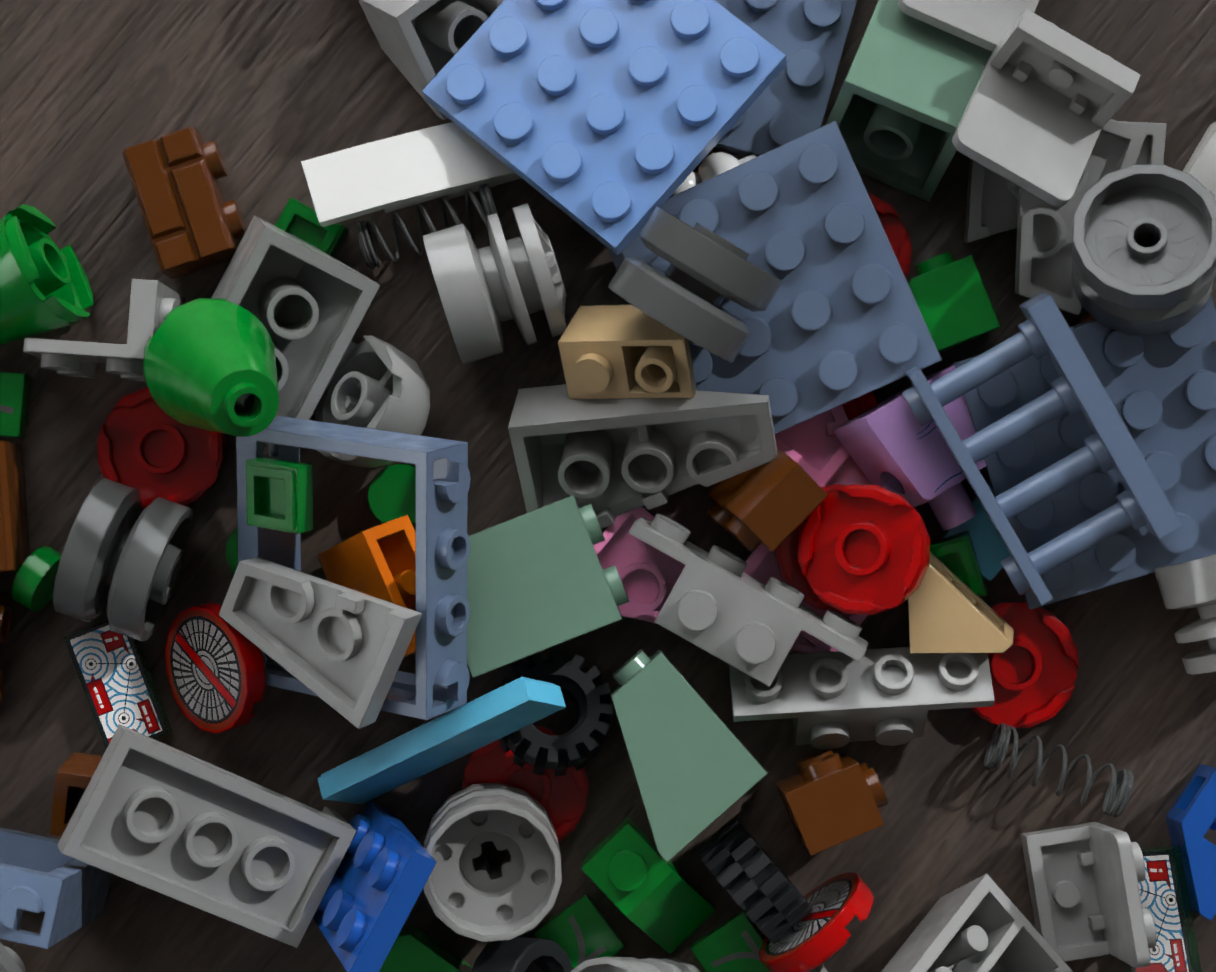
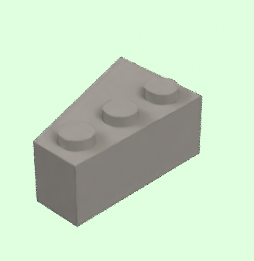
M986 873L940 897L881 972L1073 971Z

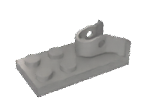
M119 724L57 846L64 855L298 948L356 830L332 808L325 806L321 812Z

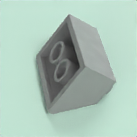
M254 215L211 299H226L250 311L263 323L272 339L275 350L279 407L276 416L309 420L380 285L315 246Z

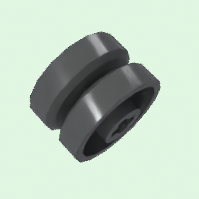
M1163 164L1131 165L1106 174L1086 191L1074 215L1071 284L1081 306L1101 325L1127 335H1160L1185 326L1206 307L1216 285V200L1212 192L1191 174Z
M656 206L639 236L646 248L671 263L664 272L640 258H625L608 287L621 298L671 330L716 356L734 363L751 333L744 321L720 306L721 302L727 297L752 312L765 311L783 282L747 261L750 254L701 224L696 223L693 228Z
M102 478L93 487L84 501L70 530L61 555L53 592L55 611L85 622H92L106 610L111 631L139 641H147L163 618L185 565L195 522L194 509L158 497L143 510L138 489Z

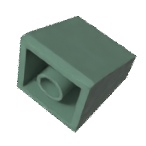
M878 0L826 125L836 121L859 173L929 202L957 151L952 143V137L992 51L904 14L898 7V0Z
M574 495L469 536L470 554L467 560V601L470 606V618L467 625V664L473 678L622 619L617 606L629 602L616 566L613 565L606 569L601 567L593 545L605 541V538L591 504L578 508Z
M640 649L612 674L619 685L611 691V697L659 853L669 862L768 772L659 649L650 657Z

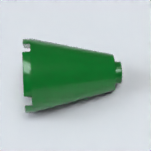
M22 204L9 211L0 219V345L79 323L91 314L85 311V309L93 305L90 283L75 251L70 244L59 250L48 235V233L57 228L55 224L37 208Z
M198 298L173 308L163 318L165 321L160 325L153 337H149L144 348L143 375L151 396L157 405L174 420L188 426L209 431L247 437L258 434L266 429L277 414L279 394L274 345L263 323L250 311L226 299Z

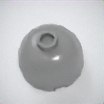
M372 335L363 336L365 340L359 344L351 341L316 406L315 420L312 421L421 436L426 427L430 412V388L417 362L393 345ZM317 450L327 458L356 467L376 468L394 462Z

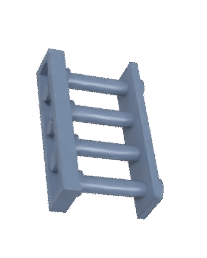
M1040 293L1019 305L1027 319L1018 325L1019 333L930 384L921 369L915 366L905 372L912 387L903 391L902 394L920 425L924 426L933 421L1010 554L1009 557L1003 559L1000 563L1018 594L1022 595L1031 590L1039 603L1044 605L1053 600L1052 595L1041 578L1047 572L1131 525L1135 530L1145 525L1146 529L1158 539L1167 536L1183 527L1054 299L1049 294ZM1032 355L1037 360L1047 355L1059 375V378L1050 382L1053 389L962 441L943 406ZM1065 412L1070 417L1078 412L1081 413L1092 435L1083 439L1084 447L994 497L976 466L977 462ZM1097 469L1103 474L1113 469L1125 490L1115 496L1116 504L1029 553L1025 551L1010 525L1009 519Z

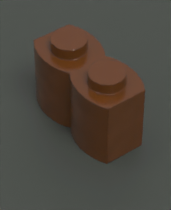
M777 450V457L772 461L715 483L705 493V496L714 504L706 513L732 539L736 538L750 552H753L761 545L770 553H773L828 497L823 489L797 462L780 450Z

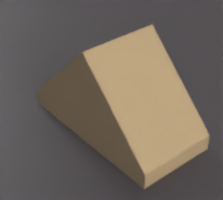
M930 552L929 567L920 587L908 598L910 653H1004L1013 644L1014 629Z

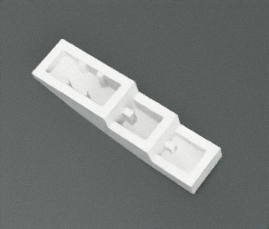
M453 122L365 143L301 161L317 218L322 227L382 209L389 213L446 195L449 200L465 195L467 189L476 192L479 185L483 187L487 183L489 187H493L521 178Z

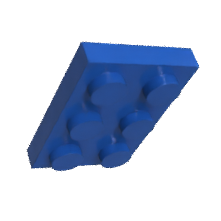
M370 801L363 815L356 814L349 822L356 830V833L313 916L315 923L347 972L380 971L437 863L393 811Z

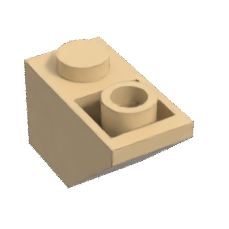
M633 305L580 306L558 341L569 399L694 398L697 392L688 339Z

